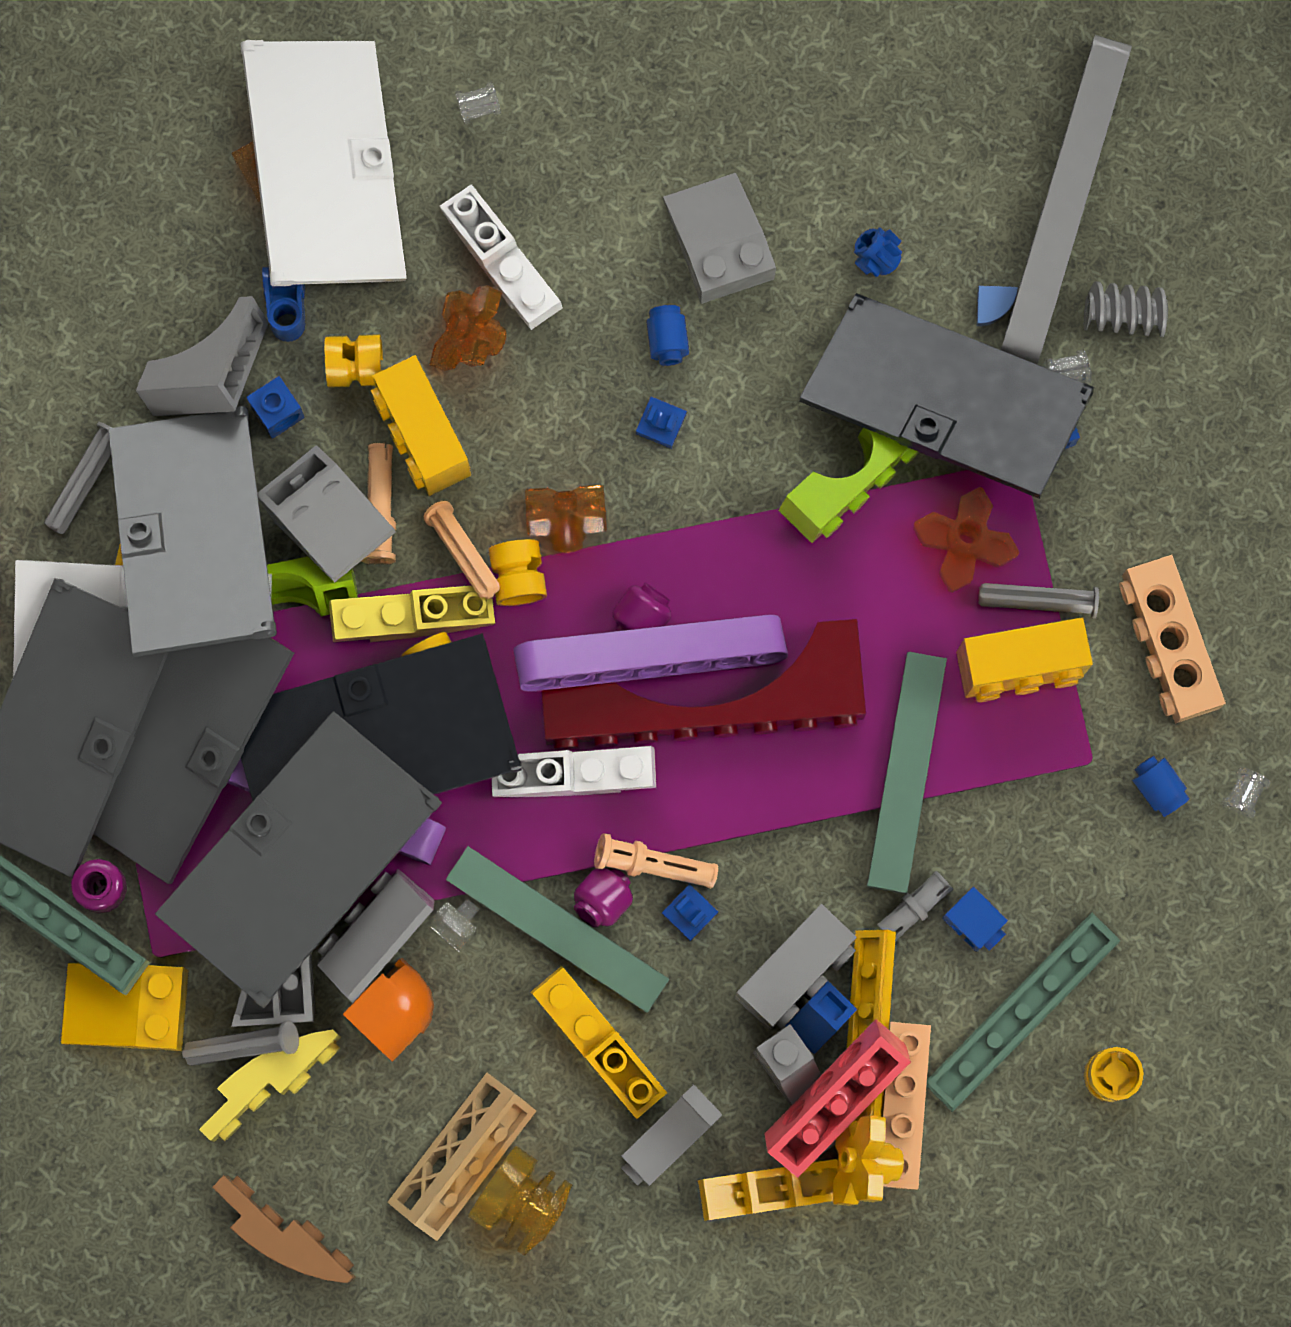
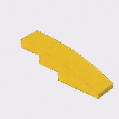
M838 1159L813 1162L798 1178L787 1168L780 1167L698 1180L704 1221L833 1201L834 1178L837 1174Z

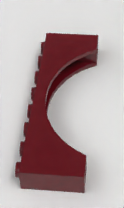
M857 619L817 622L806 647L781 676L751 695L720 705L706 707L667 705L640 697L622 688L615 682L541 690L546 745L554 744V750L577 749L578 742L594 741L595 747H611L618 745V739L634 738L635 744H649L658 742V736L674 735V740L686 741L697 739L698 733L714 732V737L717 738L732 737L738 735L739 729L754 728V734H771L778 732L777 726L793 725L794 731H809L817 729V723L833 722L834 728H847L857 726V720H863L866 715Z

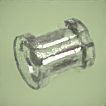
M492 81L486 83V87L467 93L455 92L464 125L470 124L471 119L488 114L501 115L499 101Z
M1084 349L1076 351L1074 356L1061 359L1044 358L1045 368L1086 384L1091 383L1090 364Z
M1239 767L1236 771L1238 778L1229 797H1224L1221 804L1245 818L1254 819L1256 815L1254 808L1263 789H1268L1271 782L1255 771Z

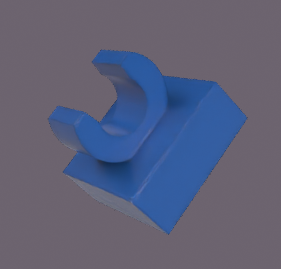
M650 397L637 427L636 435L672 449L687 411Z
M690 884L662 912V915L689 941L718 914V911Z

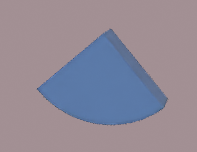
M978 286L977 326L990 325L1005 316L1015 301L1018 287Z

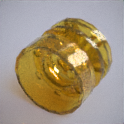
M515 1146L476 1201L468 1217L488 1231L496 1228L503 1219L508 1221L510 1225L503 1241L510 1244L518 1231L521 1230L526 1236L517 1251L526 1256L532 1248L541 1241H544L566 1208L565 1205L569 1192L574 1185L564 1180L555 1194L547 1189L555 1178L556 1173L552 1170L549 1171L537 1183L531 1178L537 1167L538 1160Z

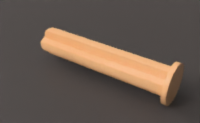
M440 501L431 505L424 514L425 523L430 527H434L478 596L481 598L485 597L486 599L493 598L494 594L500 590V585L454 517L453 506L448 501Z

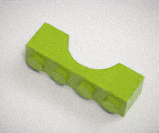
M863 428L858 436L864 453L862 470L844 478H830L813 471L786 496L778 511L811 543L822 534L828 538L842 525L844 521L840 517L847 510L850 509L853 513L858 511L870 498L867 492L875 484L881 489L896 474L893 468L901 460L908 464L919 452L900 445L898 441Z
M309 557L267 565L268 573L272 574V605L286 602L301 603L312 607L320 616L330 615V600L358 598L353 568L334 583Z

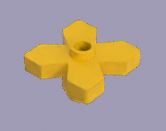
M870 1115L860 1117L859 1121H853L835 1139V1148L840 1155V1169L834 1178L833 1204L851 1206L858 1205L859 1201H882L883 1184L887 1185L891 1181H898L904 1167V1157L901 1149L894 1148L891 1143H885V1117Z

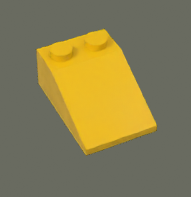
M68 963L61 1044L182 1051L189 970L184 967L148 965L129 993L124 995L81 963Z

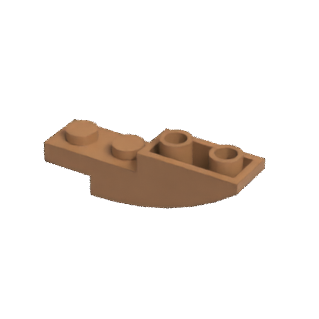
M223 1175L212 1187L241 1215L230 1228L265 1256L305 1275L328 1281L350 1283L356 1277L349 1271L354 1266L350 1259L339 1249L336 1248L331 1253L321 1244L320 1241L325 1236L309 1220L303 1225L298 1220H293L283 1230L279 1225L284 1219L270 1205L266 1204L263 1208L258 1206L250 1198L255 1191L238 1175L233 1180L229 1176Z

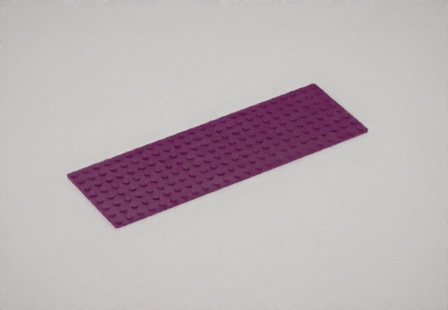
M965 470L869 490L867 494L870 498L858 511L853 513L850 509L847 510L840 517L844 522L830 537L826 538L822 534L813 543L778 511V508L541 557L542 565L537 568V571L544 574L547 593L545 599L523 605L500 606L497 605L494 594L492 598L495 617L494 625L447 633L451 642L483 633L518 754L564 750H554V744L546 745L542 691H523L520 688L513 649L517 645L528 641L615 632L619 626L613 618L615 606L630 586L642 587L644 583L656 588L670 600L667 606L671 610V618L665 626L762 615H778L781 619L788 657L780 662L769 665L615 682L622 688L648 700L673 706L706 707L735 701L757 692L781 676L802 653L813 634L817 622L857 619L866 715L863 720H857V726L847 728H834L833 722L817 723L818 728L815 730L794 731L793 725L777 726L778 732L771 734H754V728L739 729L737 736L723 738L714 737V732L698 733L697 739L676 741L674 740V735L658 736V742L649 744H635L634 738L618 739V745L611 747H595L594 741L578 742L577 749L569 750L571 752L652 746L655 750L656 788L621 790V793L592 795L493 797L492 778L435 794L434 796H437L442 804L428 819L445 826L446 830L431 865L397 853L340 920H344L359 902L366 906L375 895L370 889L385 872L392 876L397 869L430 895L434 901L466 895L465 892L448 882L446 878L467 846L520 881L528 882L595 868V851L599 838L603 833L610 834L611 839L633 844L634 841H641L649 850L668 853L880 809L907 652L947 658L923 799L1090 764L1093 756L1076 685L1055 688L1054 683L1039 686V691L1025 695H1016L1015 690H1009L1000 693V698L986 702H977L976 696L965 698L956 653L964 638L1061 621L1059 611L981 606L978 600L979 588L983 583L1053 588L1032 496L972 471ZM492 572L494 577L497 579L499 577L498 574ZM464 573L361 593L358 594V598L410 594L412 590L472 585ZM308 605L273 611L277 634L271 638L294 652L274 693L399 658L409 648L433 635L370 642V639L333 642L330 615L320 616ZM226 784L172 884H167L136 863L151 949L156 957L162 958L196 951V949L158 918L155 913L253 802L250 792L231 784Z

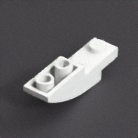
M472 184L440 205L442 212L467 249L511 309L514 308L531 330L563 308L559 298L517 247L513 236Z
M652 746L581 752L564 750L518 754L519 760L522 763V771L492 778L493 797L592 795L621 793V790L656 788L655 750Z

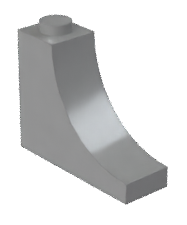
M253 296L239 297L224 322L193 347L167 358L147 362L142 377L138 382L136 392L153 416L234 412L236 410L269 323Z
M791 1024L762 1043L753 1052L790 1106L821 1076L813 1055ZM835 1140L826 1150L835 1145Z
M693 1085L621 1156L627 1162L621 1169L637 1186L643 1180L650 1186L722 1116L721 1112Z

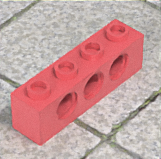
M875 1019L764 1133L767 1152L798 1178L911 1063L906 1044Z

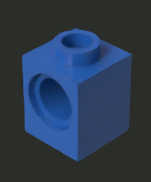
M280 376L246 397L251 409L272 439L305 418L300 405Z
M974 886L942 917L959 936L962 934L966 936L964 941L975 952L983 946L990 951L1006 935L1001 927L1008 920Z
M827 981L785 1027L791 1024L805 1046L815 1054L852 1016L857 1008Z

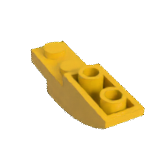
M562 966L531 991V994L546 1010L557 1026L636 1119L667 1094L666 1090Z

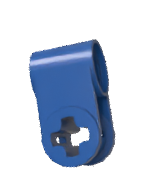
M263 267V289L267 318L272 333L281 341H294L305 330V284L272 286L270 284L269 267ZM284 314L296 316L294 323L289 326H280L277 324V320Z

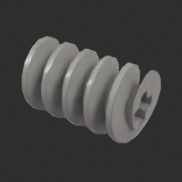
M1094 282L1086 297L1084 330L1087 331L1091 320H1096L1098 332H1102L1107 321H1110L1114 333L1119 332L1122 323H1127L1129 334L1133 335L1138 324H1142L1144 335L1149 336L1155 325L1158 326L1160 337H1164L1168 320V302L1165 291L1162 287H1157L1152 296H1150L1148 287L1140 286L1135 296L1132 285L1127 284L1119 294L1117 284L1110 283L1104 293L1101 282Z

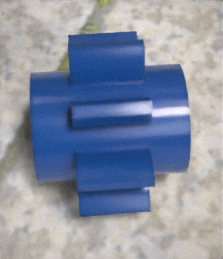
M879 227L877 230L869 229L865 231L855 243L854 253L859 257L855 264L866 275L870 272L875 277L879 274H890L898 267L901 261L902 251L897 247L901 240L890 229L885 232Z

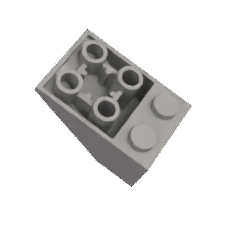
M317 445L258 492L259 501L274 523L334 583L396 533L395 529L341 468Z

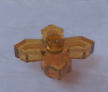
M486 285L477 287L472 295L460 290L447 293L442 311V316L446 322V331L434 344L430 366L444 371L455 369L459 362L471 367L484 365L486 356H495L502 350L506 341V330L500 326L498 320L493 319L498 311L502 291Z
M603 485L579 486L572 491L560 492L551 488L525 490L527 535H547L548 541L552 543L553 550L562 553L578 551L583 548V541L587 538V533L607 531Z
M978 487L961 496L955 520L932 512L915 521L913 525V530L924 547L948 551L939 575L951 593L972 582L976 559L999 568L1016 559L1019 555V550L1009 533L988 530L986 523L993 504L982 487ZM960 536H969L972 544L963 542Z

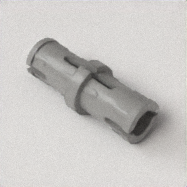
M935 871L912 894H905L902 897L903 902L881 922L877 923V926L882 930L895 931L896 942L917 921L921 920L923 922L928 917L927 912L951 892L953 888L948 885L949 883L940 873Z

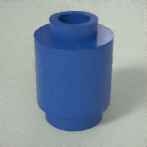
M663 305L652 308L649 311L650 318L646 321L651 358L659 360V364L663 366L681 363L683 361L682 358L689 354L685 316L681 314L680 307L676 305Z
M1151 756L1134 769L1138 776L1132 781L1154 811L1159 810L1163 817L1174 812L1190 799L1185 793L1187 787L1165 757L1157 761L1154 756Z

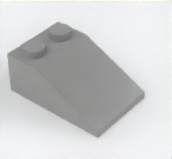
M736 173L663 197L701 304L775 279L776 266L765 235Z

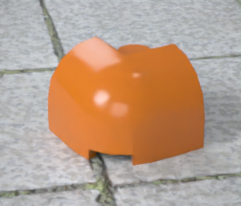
M400 958L394 964L395 967L386 976L382 973L343 1013L392 1062L420 1033L424 1034L432 1021L434 1010L431 989L421 975L403 958Z

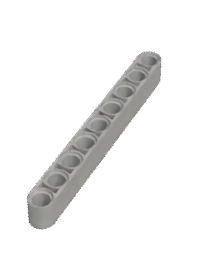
M1097 35L1094 36L1090 47L1091 51L1085 64L1078 94L1070 114V121L1058 154L1059 158L1053 171L1046 201L1038 221V228L1026 261L1027 265L1021 278L1015 305L1009 318L1002 347L1000 348L1004 352L1035 364L1038 363L1132 48L1131 45Z

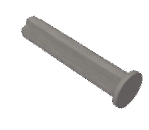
M102 422L97 423L99 427L97 433L45 519L44 524L59 534H64L111 456L109 428L112 427Z
M983 583L979 588L978 600L981 606L1091 614V618L1096 619L1099 606V588L1093 587L1092 591Z
M286 1021L280 1027L189 1041L185 1044L182 1056L186 1059L188 1065L193 1066L284 1051L286 1054H294L299 1046V1036L295 1025L291 1021Z

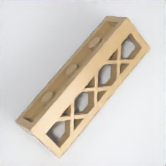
M486 1073L387 1203L419 1229L438 1241L536 1113V1110L489 1073ZM492 1088L500 1092L490 1107L482 1109L483 1100ZM471 1124V1132L464 1140L458 1141V1133L463 1126ZM446 1156V1165L440 1172L433 1174V1165L439 1158ZM421 1189V1197L410 1210L404 1203L415 1190Z

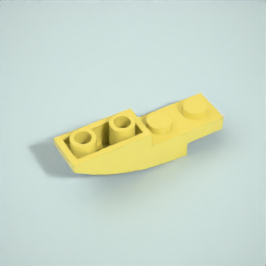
M472 586L412 590L410 594L335 599L329 602L333 642L370 639V642L436 635L441 632H457L495 624L492 598L479 597Z
M333 1029L311 1033L299 1037V1046L294 1054H286L284 1051L262 1054L252 1059L217 1088L228 1101L199 1130L210 1141L215 1142L219 1137L226 1141L242 1125L238 1118L248 1108L255 1112L271 1096L267 1089L271 1085L283 1095L288 1090L293 1094L297 1093L311 1078L307 1071L317 1061L324 1065L338 1052L340 1047L336 1042L341 1036Z

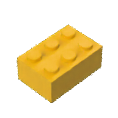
M416 355L372 375L376 388L370 390L374 398V404L383 421L391 419L392 423L388 424L391 432L390 436L400 455L408 453L409 458L405 459V462L417 490L425 487L428 495L431 496L470 477L471 472L468 458Z
M1083 617L964 638L956 652L965 698L976 696L977 702L1000 698V693L1009 690H1015L1016 695L1031 694L1039 691V686L1054 683L1055 688L1074 686L1079 684L1078 679L1083 678L1093 665Z

